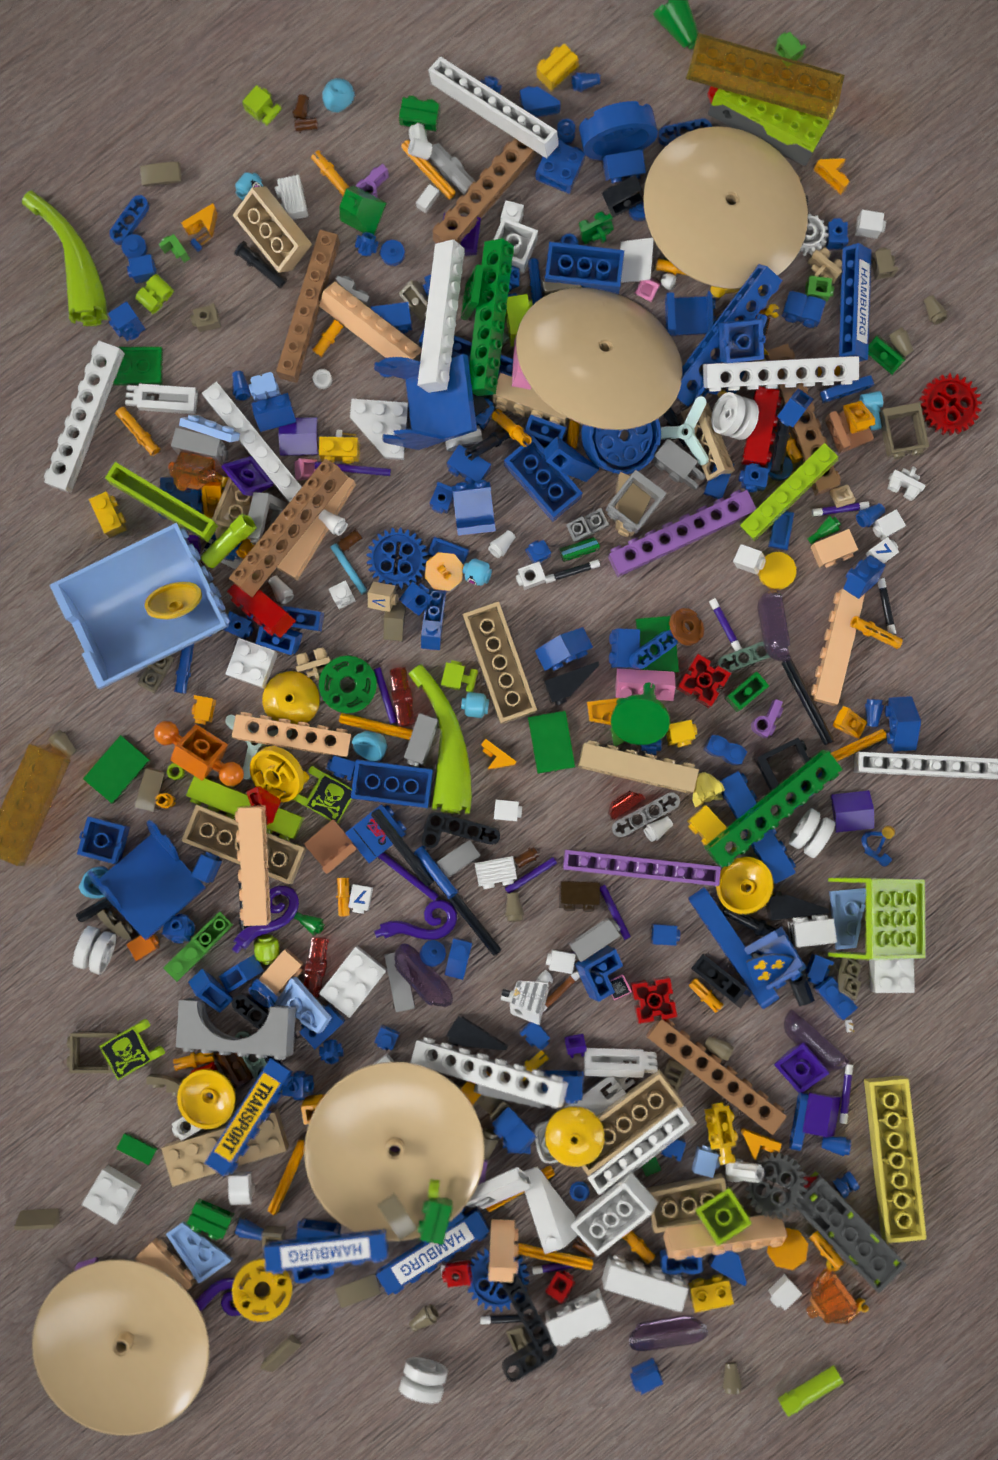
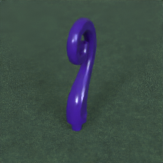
M285 885L271 888V913L277 914L285 909L283 902L277 905L272 903V899L280 894L286 896L289 900L286 912L281 917L271 920L268 925H255L243 929L233 940L235 945L232 951L238 954L241 949L246 950L257 936L275 931L287 925L294 918L299 907V899L295 890Z
M435 900L426 906L424 918L431 926L440 925L442 920L437 917L434 918L432 912L438 908L443 909L447 914V921L442 927L427 930L404 921L395 920L380 924L381 928L375 930L374 933L376 938L384 935L385 939L397 934H406L424 940L440 939L454 929L457 922L456 909L448 901Z
M234 1278L219 1280L208 1287L194 1301L200 1312L204 1310L219 1292L225 1289H232ZM232 1291L225 1293L221 1300L223 1311L230 1316L242 1315L236 1307L230 1305V1300H233Z

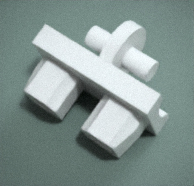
M912 467L910 471L905 468L901 472L894 470L888 478L890 480L888 489L897 493L901 486L906 488L904 497L910 501L914 500L924 490L926 485L918 481L920 476L915 474V467Z

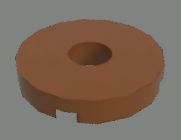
M681 608L675 611L670 617L669 625L674 638L678 642L691 646L703 638L704 625L702 620L698 619V614L689 608ZM685 623L689 626L690 630L685 627Z

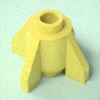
M706 772L699 773L693 792L694 806L699 807L704 802L712 800H722L721 792L725 791L723 784L711 774Z

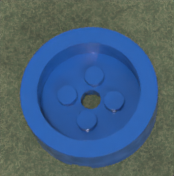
M638 101L620 102L594 111L593 117L590 119L585 118L579 126L584 154L590 159L603 161L602 158L606 155L640 149L644 150L658 136L653 108L647 103L644 106L639 105Z
M659 419L641 427L624 429L628 432V437L624 441L619 438L623 430L600 429L583 424L581 434L584 451L590 461L602 470L620 474V472L631 474L635 470L639 471L652 461L656 449L660 445L661 426Z

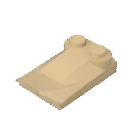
M230 477L212 517V520L218 526L215 531L217 539L240 514L249 515L253 496L243 495Z

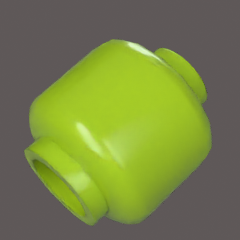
M271 934L260 935L253 943L256 959L265 965L272 964L280 955L278 939Z

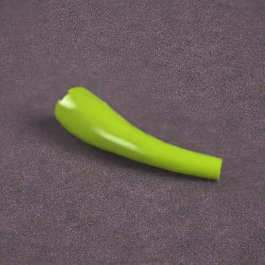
M28 191L23 196L22 204L35 215H40L57 233L63 245L69 320L76 324V321L83 322V326L101 325L103 319L106 321L108 319L107 303L98 271L89 251L75 229L52 205L35 192Z
M420 664L408 675L416 686L422 688L428 696L435 710L441 730L432 810H437V807H440L441 812L460 814V811L465 810V814H470L472 801L471 773L464 737L458 719L445 694L430 673Z

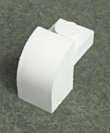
M234 1172L228 1176L231 1205L252 1204L255 1183L252 1184L251 1172Z

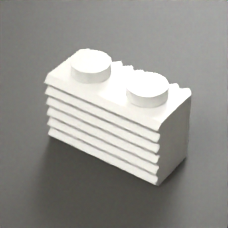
M299 175L277 179L278 186L275 187L277 198H281L282 204L280 205L292 220L309 217Z
M513 856L475 863L478 884L483 886L484 889L495 887L494 883L502 882V885L513 884V880L517 879Z

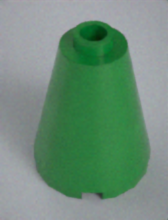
M668 0L669 2L658 7L653 15L684 49L688 47L690 50L699 43L697 40L700 36L688 0Z

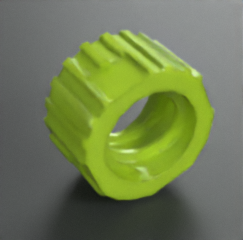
M172 763L168 766L167 775L170 779L180 780L184 777L185 770ZM178 767L180 770L178 776L172 774V769Z
M430 1179L428 1198H438L440 1180Z

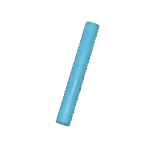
M337 543L333 544L330 548L361 595L368 591Z

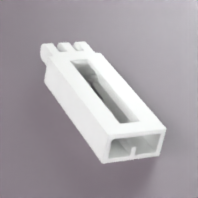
M139 384V386L127 385L126 387L127 391H134V393H126V398L133 399L125 400V405L137 406L139 410L196 414L198 396L196 388ZM147 393L160 394L159 401H154L155 397H148Z
M586 1048L587 1052L584 1055V1076L643 1078L644 1073L658 1072L656 1066L657 1053L643 1052V1049Z
M603 1077L582 1093V1101H578L577 1104H568L565 1107H584L597 1116L626 1094L625 1090L633 1085L635 1081L631 1079L626 1083L625 1080L629 1077ZM611 1082L612 1086L606 1089L609 1094L604 1097L600 1090Z
M515 1168L477 1185L474 1194L466 1205L470 1208L480 1206L481 1209H485L532 1188L530 1175L519 1168Z

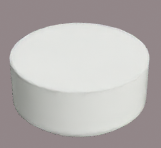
M319 369L313 375V382L317 388L327 389L332 384V376L329 371Z

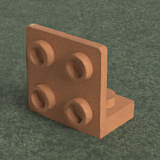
M837 411L831 412L824 419L839 454L871 442L874 439L870 427L867 430L851 433L844 411L838 414Z
M331 820L304 843L306 848L322 865V869L326 874L331 872L357 849L335 820Z

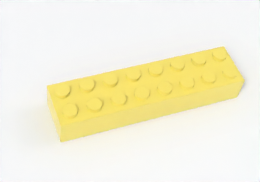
M903 1075L864 1079L881 1238L886 1243L927 1240L909 1079Z

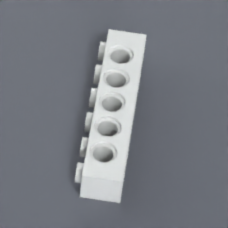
M678 1107L589 1176V1181L598 1195L604 1194L630 1172L634 1173L697 1123L686 1107Z

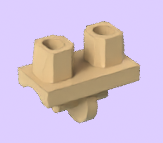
M825 247L819 251L816 250L808 261L812 266L811 269L816 272L814 276L832 278V283L834 284L842 273V261L836 259L834 262H831L828 259L831 253Z
M324 647L313 650L316 660L310 662L307 652L297 654V672L313 668V670L306 673L308 677L315 676L316 680H319L320 674L324 667L318 668L317 666L332 661Z

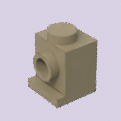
M880 248L876 250L871 258L875 280L894 277L898 271V266L894 267L895 258L891 255L890 249Z
M214 303L210 304V306L193 309L194 315H190L193 327L196 326L199 332L221 328L218 310Z

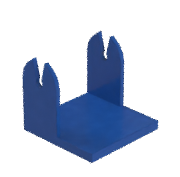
M462 354L452 358L448 389L431 393L418 386L420 361L405 357L385 358L387 363H374L375 371L406 379L411 429L394 430V435L383 434L382 441L384 443L420 450L477 431L468 355Z
M151 820L146 822L151 835L103 876L98 878L91 870L87 872L99 891L145 941L206 889L199 879L191 876L192 872L179 859L174 845L166 835L163 836L160 833L156 824Z

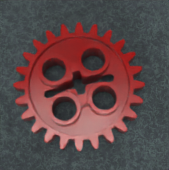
M949 373L946 379L942 374L939 380L935 377L932 383L929 382L926 385L927 389L924 388L922 391L923 396L919 400L923 402L921 403V408L924 409L922 414L926 415L924 422H930L928 428L934 425V432L941 429L942 435L948 431L951 436L954 434V431L958 435L962 430L964 432L969 429L968 426L972 427L975 424L974 421L979 418L977 414L982 410L978 406L982 402L977 401L981 394L974 393L977 387H970L972 381L965 383L966 377L959 380V374L952 378L951 373ZM946 388L951 389L953 395L948 394ZM960 401H964L967 404V408L962 407ZM933 402H938L940 408H936ZM947 415H952L954 417V421H950Z

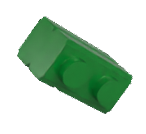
M415 96L403 97L399 113L400 125L411 127V125L420 123L424 125L425 130L437 131L440 103L433 99L419 100Z
M755 672L726 696L725 699L736 712H739L768 688L769 685L758 672Z
M438 1197L437 1199L429 1198L428 1201L424 1200L422 1213H425L423 1220H419L417 1232L420 1233V1240L439 1245L444 1244L453 1207L451 1199Z
M199 1198L192 1209L187 1224L195 1232L204 1231L209 1233L208 1236L211 1239L219 1240L220 1238L223 1240L235 1213Z

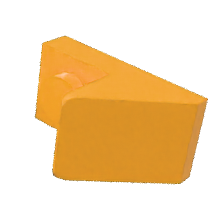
M820 159L814 171L841 195L850 183L847 176L839 172L846 159Z
M212 203L181 222L188 236L197 234L201 228L205 227L213 238L218 212Z
M862 401L843 405L851 433L867 430L869 426L875 425V417Z
M207 481L201 486L204 515L208 518L213 517L224 491L222 490V482Z
M843 706L832 726L859 739L867 722L850 708Z
M487 739L481 744L484 748L482 751L489 757L494 755L496 757L488 767V770L510 767L517 763V761Z
M741 1127V1134L754 1159L757 1157L760 1145H762L763 1150L773 1153V1150L780 1151L782 1144L778 1140Z

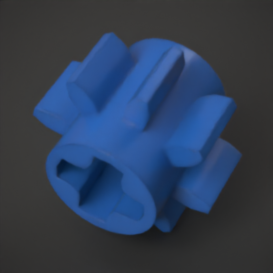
M485 76V80L481 79V83L500 94L502 85L498 84L499 79L492 76Z
M363 232L362 236H357L355 247L358 248L359 254L363 256H371L372 253L376 254L379 241H375L376 236L374 234Z
M661 739L652 744L641 745V751H646V754L656 755V751H661Z
M326 1040L323 1043L324 1047H319V1056L327 1064H335L339 1061V1057L344 1056L342 1044L336 1040Z

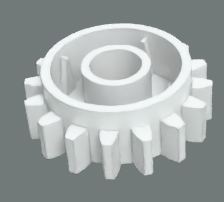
M811 213L808 214L806 233L810 234V236L805 235L802 247L799 252H803V256H806L807 252L812 256L815 250H821L825 246L829 235L826 233L828 227L824 226V220L821 221L818 216H812Z

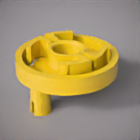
M268 746L261 749L253 756L250 762V775L255 786H261L281 799V802H288L295 798L302 791L304 783L309 780V774L302 770L297 759L285 749L277 746ZM273 772L279 776V779L274 776Z
M265 1258L255 1259L246 1263L237 1272L232 1284V1298L237 1310L245 1318L256 1322H266L278 1317L288 1306L292 1295V1282L286 1270L279 1274H272V1271H261L266 1270ZM259 1282H266L269 1285V1292L263 1297H258L254 1293V1288Z

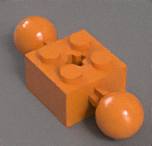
M162 721L156 725L154 729L156 741L162 745H175L170 759L173 763L202 781L213 769L219 772V779L226 786H236L242 781L244 772L238 763L221 762L228 747V744L197 724L184 737L179 735L178 727L171 721Z

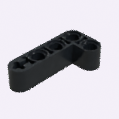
M433 812L428 816L422 835V843L427 848H434L439 844L442 832L489 845H494L500 840V833L496 828L438 812ZM435 815L441 818V824L437 827L431 824V818ZM454 820L460 824V828L456 832L451 831L449 828L450 822ZM472 825L476 826L479 830L478 835L475 837H471L468 834V828ZM482 827L486 828L485 833L495 831L497 839H493L492 842L486 836H483V840L479 839L482 834ZM429 834H433L436 837V842L433 845H428L425 841L426 836Z
M246 993L237 995L232 1001V1008L258 1030L263 1027L269 1015V1011L265 1007L261 1006ZM244 999V1000H245L244 1004H245L246 1006L240 1007V1006H239V1004H240V1001H239V1000ZM252 1005L253 1008H251L247 1013L246 1011L249 1009L247 1007H250ZM254 1010L261 1012V1020L254 1019ZM294 1032V1045H295L296 1042H297V1034ZM268 1055V1057L265 1059L268 1062L272 1057L271 1055Z

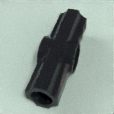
M804 970L801 971L802 976L797 981H792L791 978L787 979L799 1007L815 1001Z

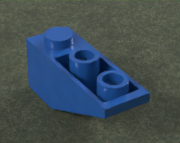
M556 437L544 449L547 463L558 471L584 482H587L599 470L596 465L559 437Z
M429 589L428 594L433 599L424 610L421 649L440 650L446 591Z

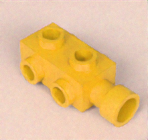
M723 1103L711 1104L712 1108L704 1109L711 1149H719L720 1165L736 1163L734 1154L732 1155L731 1147L736 1146L738 1139L737 1132L733 1130L732 1124L734 1113L730 1110L729 1106H724Z

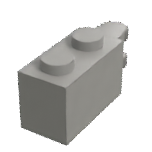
M670 439L666 440L652 460L659 470L668 472L669 477L673 481L684 482L692 489H697L698 484L688 477L690 473L700 480L706 478L696 468L698 461Z

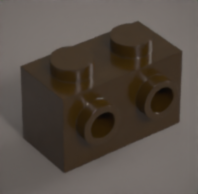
M560 882L559 908H564V911L583 909L584 912H594L600 906V882Z

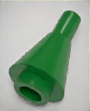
M828 516L817 529V532L807 538L808 542L812 545L820 538L839 532L840 522L835 516L833 518Z
M298 911L294 916V919L300 921L313 936L320 934L324 929L325 924L322 918L303 915Z

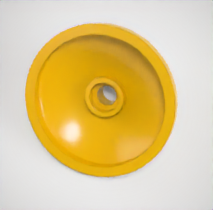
M191 582L167 584L153 591L146 598L144 607L150 616L157 619L169 620L180 618L198 606L202 599V592L198 585Z
M287 671L274 676L268 682L263 692L262 703L266 715L272 717V721L279 722V719L291 720L290 724L298 725V722L308 723L314 718L319 709L320 695L317 686L308 676L296 671ZM288 695H292L293 697L292 701L290 702L286 701V697Z
M740 857L734 859L731 865L723 867L716 891L720 902L728 910L737 914H751L757 912L768 903L773 893L774 880L771 871L762 861L753 857ZM751 886V890L747 892L746 888Z
M202 1069L191 1073L183 1080L178 1090L177 1104L182 1116L191 1125L201 1129H213L221 1126L231 1117L235 1109L236 1095L232 1084L223 1074L210 1069ZM208 1093H212L213 1098H210Z
M565 1107L557 1111L547 1124L545 1131L547 1148L551 1155L564 1165L571 1167L587 1165L599 1156L604 1146L605 1133L601 1121L592 1111L584 1107ZM571 1137H577L578 1141L576 1143L572 1142Z

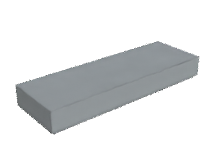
M404 951L385 954L395 1011L400 1012L414 1009L415 1004Z

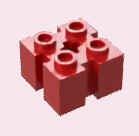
M697 654L688 668L691 674L688 675L686 673L676 689L687 696L693 693L698 696L697 702L710 708L719 695L716 691L717 687L719 689L724 687L731 673L720 666H717L715 669L710 667L711 661ZM705 677L707 685H701L699 679Z
M669 976L654 978L653 984H648L646 980L630 983L632 997L634 1000H638L639 1005L634 1006L636 1020L639 1024L654 1021V1016L657 1015L662 1020L677 1017L675 1001L673 999L669 1000V994H673L671 978ZM652 995L658 997V1000L655 1001L656 1004H652L649 1001Z

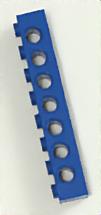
M761 264L756 267L682 366L681 387L676 398L680 403L686 406L692 404L697 393L703 387V370L699 372V367L702 364L721 363L719 322L735 321L737 317L739 320L756 318L760 310L766 307L772 294L778 291L779 285L783 280L769 267ZM762 285V291L758 293V289ZM750 301V307L746 309V305ZM715 348V353L711 356V351ZM692 380L691 386L687 388L688 382Z

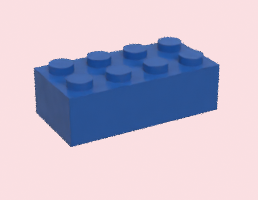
M549 242L545 281L582 285L581 288L598 289L619 295L624 250Z
M532 436V442L529 446L523 447L521 445L504 459V466L549 519L554 522L582 498L583 493L567 474L558 471L546 462L543 446Z
M356 760L351 798L429 809L434 770Z

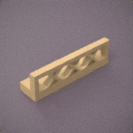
M706 403L694 429L695 436L697 429H702L703 435L701 440L698 439L703 448L704 445H708L710 449L708 463L701 466L706 479L711 481L721 474H730L735 469L721 434L716 433L712 428V411L709 403ZM691 407L681 412L684 422ZM711 461L716 464L718 469L712 474L709 469Z

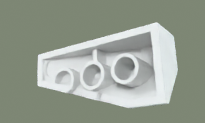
M538 1166L525 1170L524 1172L530 1175L532 1188L525 1190V1194L544 1254L562 1249L578 1236L571 1228L575 1215L564 1203L561 1196L554 1190Z

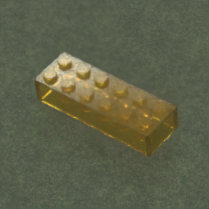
M28 745L0 809V859L16 866H25L69 766L70 759L37 745Z

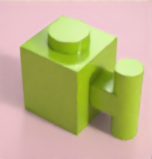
M257 85L242 101L245 111L257 121L263 118L262 122L266 126L282 110L278 104L271 108L273 106L271 94L265 88L261 89Z
M451 660V663L446 662L441 686L460 691L462 683L467 684L466 691L473 692L478 670L471 669L468 676L464 675L465 666H462V662Z

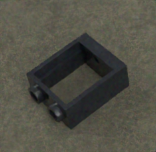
M795 738L754 758L770 792L780 784L766 758L794 745L805 764L812 758L808 757L806 753L807 747L803 740Z

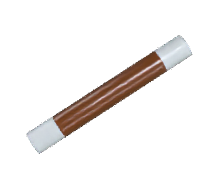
M577 970L547 998L543 1012L580 978Z

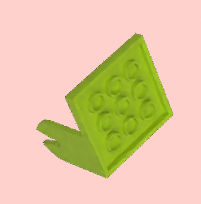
M828 878V882L866 883V953L828 952L829 957L869 960L926 958L925 880Z

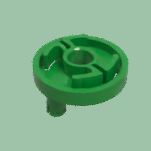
M341 656L333 659L324 667L319 678V691L322 699L330 708L341 713H355L369 705L376 693L377 681L374 671L368 663L355 656ZM345 677H350L355 682V688L351 692H345L340 687V682Z

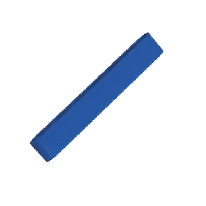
M703 887L688 897V900L761 1008L764 1010L780 998L773 987L769 990L766 986L770 983L755 989L746 963L747 960L752 959V956L750 954L747 955L744 950V944L708 891Z

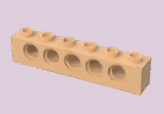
M241 712L240 715L236 714L232 732L233 739L347 758L351 738L348 730L337 728L336 731H331L329 727L317 725V728L309 727L310 724L305 722H298V725L290 724L291 720L279 719V722L272 721V717L260 715V718L252 717L251 713ZM257 723L259 730L256 733H251L248 730L250 724ZM275 726L279 729L276 736L268 734L270 727ZM289 730H296L298 736L291 740L287 737V732ZM307 734H316L317 740L313 743L307 742ZM328 736H333L336 739V743L333 746L326 745L325 739Z

